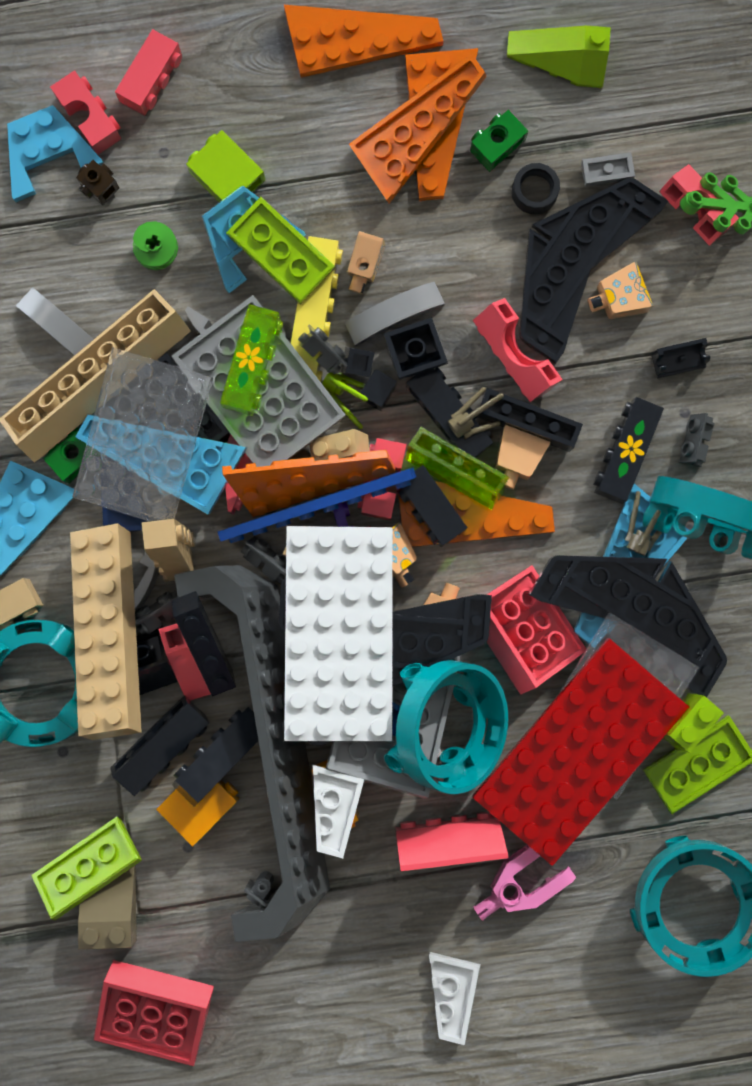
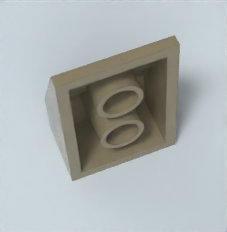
M136 865L80 903L78 950L131 948L137 941Z

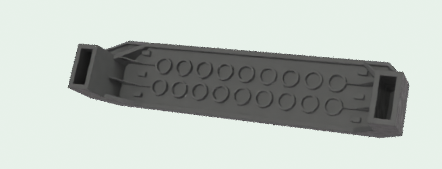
M240 565L212 566L175 574L178 598L196 591L200 599L215 597L238 616L283 883L272 900H268L266 906L261 903L259 906L252 903L232 914L231 919L235 942L278 938L301 924L330 890L325 855L317 851L315 800L305 741H284L285 632L280 628L278 622L280 606L278 585Z

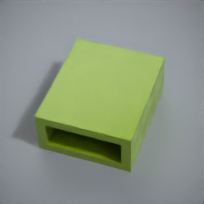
M223 130L217 135H211L207 139L206 145L200 151L193 152L186 163L189 173L219 203L241 186L246 187L253 193L266 180L264 171Z
M688 693L682 701L689 708L663 738L674 748L691 753L724 712L704 695Z

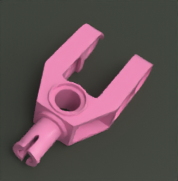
M525 845L503 861L490 885L493 890L491 891L492 895L473 908L482 921L499 908H505L507 912L537 908L571 884L576 876L570 867L567 866L566 869L560 871L552 878L547 877L545 879L546 882L531 893H523L513 876L540 857L531 847ZM507 886H515L516 892L512 897L507 898L503 896V891Z

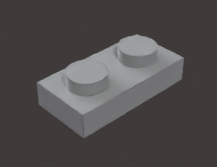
M631 152L582 159L581 161L585 187L635 178Z

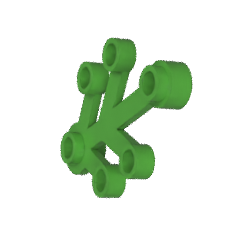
M706 173L700 180L701 186L713 193L718 199L703 197L698 191L688 192L681 199L680 206L689 215L696 214L701 208L725 210L713 221V227L718 232H724L731 225L730 220L736 212H742L743 217H740L733 224L735 231L739 234H745L751 228L752 197H748L737 187L738 180L732 175H727L721 181L722 188L717 185L718 178L713 173ZM726 192L731 193L739 201H735Z

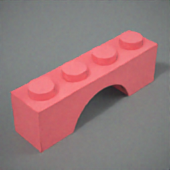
M503 298L491 303L473 322L477 326L478 332L484 336L491 346L493 353L506 367L507 373L518 384L521 393L527 397L529 402H532L543 396L563 379L548 359L542 361L530 359L519 349L515 338V328L519 317L507 300Z

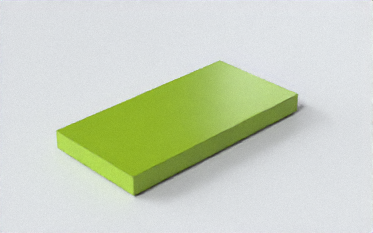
M262 197L226 232V235L299 304L335 269V266Z
M726 715L714 724L691 753L675 748L644 768L643 772L669 813L674 814L751 764L752 750L731 717Z
M117 816L31 876L50 918L55 921L134 867L142 859L121 818Z

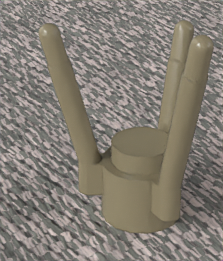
M482 387L457 412L451 415L452 419L448 420V424L456 437L464 436L467 439L473 434L499 426L501 422L496 421L471 429L474 426L472 419L494 405L504 395L500 393L470 414L464 413L486 391V388Z
M637 491L628 533L624 540L629 542L626 548L645 556L647 551H651L654 543L662 534V532L656 531L652 537L650 535L661 511L656 510L645 532L637 530L636 534H634L641 492Z

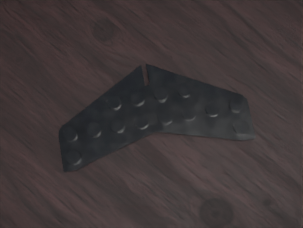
M627 178L534 223L532 228L550 239V241L529 229L519 332L521 340L556 364L565 351L591 269L659 215L668 200L638 180Z
M555 555L548 560L528 595L541 602L630 625L692 693L704 695L707 698L727 664V657L672 561H669L660 578L656 581L655 579L667 559Z
M281 580L278 622L284 632L286 625V580ZM475 594L392 612V687L403 682L400 672L410 664L420 663L422 666L430 667L435 663L451 660L485 644L489 637L492 595Z

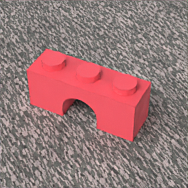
M74 70L50 86L69 116L81 110L90 112L88 119L78 127L97 155L121 140L117 131L120 129L119 124L112 115L108 117L105 114L106 106L99 96L93 97L90 92L93 88L85 76L80 78Z
M689 164L673 175L659 191L675 209L680 207L681 199L688 192L698 191L706 198L718 199L713 193L701 186L700 180L702 178ZM701 208L697 212L699 222L693 229L710 246L739 219L736 214L730 220L731 225L724 232H718L713 227V221L725 210Z
M379 438L376 439L375 445L370 444V451L387 450L394 463L395 471H401L406 444ZM387 492L372 497L371 493L362 495L363 500L358 502L357 508L362 509L361 515L391 521L396 493Z

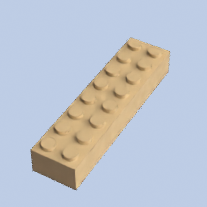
M154 289L0 418V422L14 443L35 463L82 424L87 415H92L100 407H103L107 401L123 390L138 375L142 374L147 367L162 357L176 343L183 340L191 330L178 313Z
M118 523L70 532L78 736L97 740L142 733L131 532Z

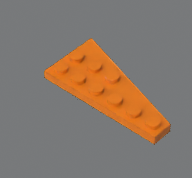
M284 4L301 78L443 46V37L438 18Z
M478 48L406 54L405 64L409 99L471 53L476 59ZM465 106L416 168L419 201L444 198Z
M472 53L349 143V146L389 204L487 77Z
M387 450L358 452L349 458H338V455H329L328 460L314 461V457L273 461L270 466L256 467V463L246 464V468L232 470L231 466H222V473L252 517L306 500H312L328 493H334L350 486L359 485L369 480L395 473V467Z
M435 481L467 526L466 531L448 543L555 532L552 506ZM399 497L401 525L411 546L433 545L426 535V532L429 531L424 523L419 524L411 512L414 509L409 501L404 503Z

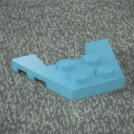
M53 105L7 124L11 191L15 202L36 194L27 173L30 169L71 152L75 153L80 167L89 164L92 160L99 165L103 163L97 153Z
M244 186L239 187L202 215L216 262L228 293L247 280L232 259L242 249L226 235V232L259 199L258 196ZM281 215V216H282L284 219H286L301 235H303V236L306 235L304 231H302L300 228L296 227V226H295L294 224H292L287 218H285L283 215Z

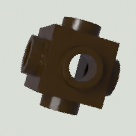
M94 160L89 164L83 165L76 177L81 185L79 190L88 199L93 196L101 205H104L120 187L112 177L114 173L104 163L99 165Z

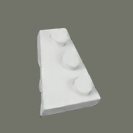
M313 764L317 851L343 858L364 779L331 771Z
M430 952L429 959L432 970V985L435 995L439 1039L465 1045L481 964Z

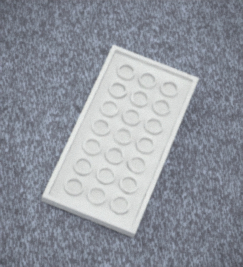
M287 526L284 741H392L393 527Z

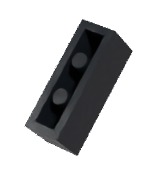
M422 465L415 470L416 478L410 480L412 485L400 488L396 492L404 503L409 501L414 509L411 513L419 524L424 523L429 531L426 532V535L433 545L438 543L440 547H443L466 531L467 526L427 469Z

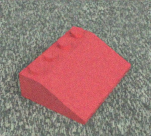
M532 565L486 594L492 595L489 637L486 642L520 695L537 688L587 651L579 636L573 632V627L559 606L541 602L528 595L539 577Z
M490 812L477 813L475 818H467L466 815H455L451 817L450 821L442 822L441 818L426 819V824L416 825L415 821L401 822L400 827H395L400 871L508 858L500 821Z
M113 960L103 983L94 1040L194 1066L214 986Z

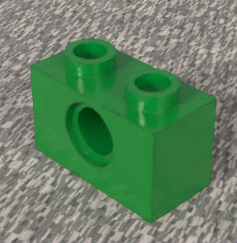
M509 109L503 115L497 114L490 121V126L484 131L482 129L479 130L471 138L470 152L489 172L524 143L528 135V130ZM499 136L503 141L496 143L491 138Z
M81 426L69 433L63 442L56 444L43 458L58 477L67 484H70L104 454L76 438ZM73 447H78V456L74 459H69V450Z

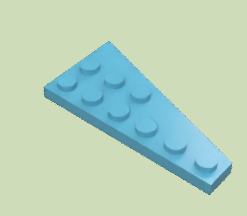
M87 415L76 435V438L206 514L211 513L228 483L223 476L222 466H231L232 470L236 469L247 447L94 415Z
M10 461L0 482V577L45 532L47 526L65 510V507L81 493L80 491Z
M634 483L628 500L623 505L603 557L667 559L666 564L687 539L678 534L673 526L668 533L662 532L651 551H647L645 556L626 548L629 542L624 539L628 533L636 492L640 491L641 495L634 534H636L637 530L645 532L647 527L643 526V516L650 505V496ZM652 529L650 533L651 537L654 535L656 530ZM581 612L573 632L592 648H595L617 621Z

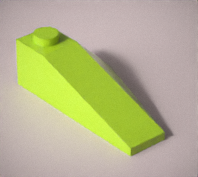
M585 25L509 31L507 57L529 67H538L550 72L549 75L556 78L560 76L570 80V83L576 86L603 88L609 55L611 27Z

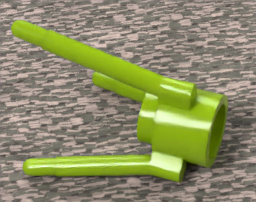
M341 372L339 374L328 373L322 385L347 417L359 429H363V425L340 401L336 394L340 396L345 390L366 402L368 398L348 386V383L362 389L366 384L349 378Z

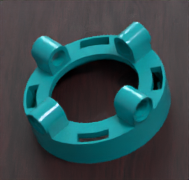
M665 476L657 477L649 500L650 505L643 516L644 527L649 525L656 510H660L661 514L653 530L668 533L673 526L678 534L689 539H696L704 533L707 524L713 525L709 538L710 546L714 550L726 555L732 554L737 550L741 535L743 534L746 537L742 546V557L752 560V501L692 482ZM693 519V528L686 532L685 526L687 522ZM723 536H727L728 543L724 547H720V539Z
M27 620L12 624L0 631V667L8 655L17 648L31 643H42L49 645L55 651L65 656L69 660L75 675V690L72 699L63 707L58 716L52 720L42 723L22 721L9 713L0 700V743L6 740L21 746L41 747L61 742L78 733L74 628L55 621ZM42 625V632L33 631L22 633L19 635L17 634V631L25 629V631L32 629H39ZM55 731V738L53 735L38 737L39 740L30 739V735H42Z
M441 661L430 667L422 666L420 663L406 666L400 672L407 692L402 701L397 719V744L384 755L385 763L394 772L399 774L406 773L418 784L447 794H461L474 789L489 776L496 766L507 737L508 707L500 683L484 667L460 661ZM457 671L464 672V675H463V674H459V673H455V672H457ZM448 685H456L453 688V695L456 700L465 706L473 708L472 733L465 749L450 747L444 750L440 755L442 765H435L427 759L420 745L419 727L426 703L437 690ZM486 718H488V724H487V731H486L485 739H484L483 744H481V743H482V740H483V737H484V733H485ZM430 776L444 778V781L436 783Z
M686 835L666 840V849L650 861L638 882L635 908L630 909V915L636 931L642 933L649 946L661 959L681 972L694 976L712 977L727 974L740 968L752 958V934L746 946L740 943L747 933L752 919V864L737 852L716 842L690 840ZM716 850L722 852V856L730 859L733 862L736 861L735 865H732L730 862L723 859L722 857L712 854L713 851ZM692 865H707L719 869L728 876L733 893L739 902V913L732 930L723 939H707L699 942L697 946H693L679 941L667 930L660 913V898L665 884L677 871ZM666 945L675 953L687 957L684 964L682 959L671 953L669 957L665 955L662 951L664 946Z

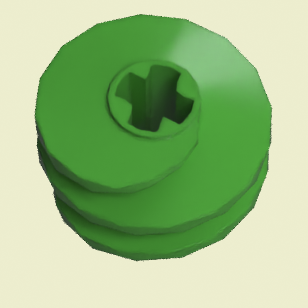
M156 221L140 225L133 236V253L139 263L151 270L164 269L173 263L177 256L178 243L172 230L165 224Z

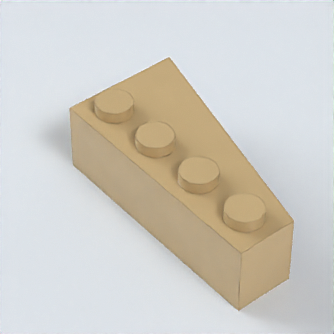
M175 519L142 522L144 550L149 558L153 560L154 566L156 568L161 567L159 568V574L163 575L165 582L175 581V574L194 570L191 548L195 547L194 532H190L188 527Z

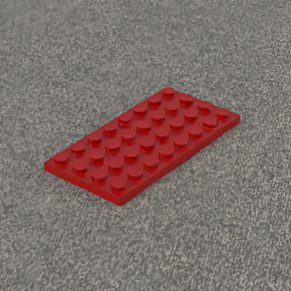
M607 638L472 797L553 866L687 711L689 706L615 642Z

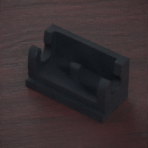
M702 338L657 349L651 355L657 379L706 368V364L710 361V355L706 356L705 348L708 345L707 339Z

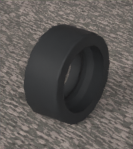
M530 163L522 167L516 174L511 189L512 199L523 212L542 214L555 204L560 191V180L556 172L548 165ZM539 176L549 183L550 193L544 201L533 202L523 196L521 185L527 177Z

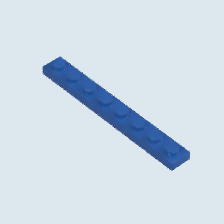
M412 467L223 529L217 533L220 541L229 539L230 543L245 539L243 534L252 532L253 536L267 532V526L276 524L277 528L291 524V518L299 516L300 521L315 516L314 511L322 508L324 513L338 509V503L347 501L348 505L363 500L362 495L368 493L375 497L387 493L386 488L393 485L396 486V489L412 485L410 480L416 478V474Z

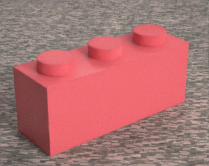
M152 29L115 90L119 102L144 116L148 110H152L157 102L158 93L167 86L170 79L169 75L173 68L176 69L181 62L182 53L179 44Z

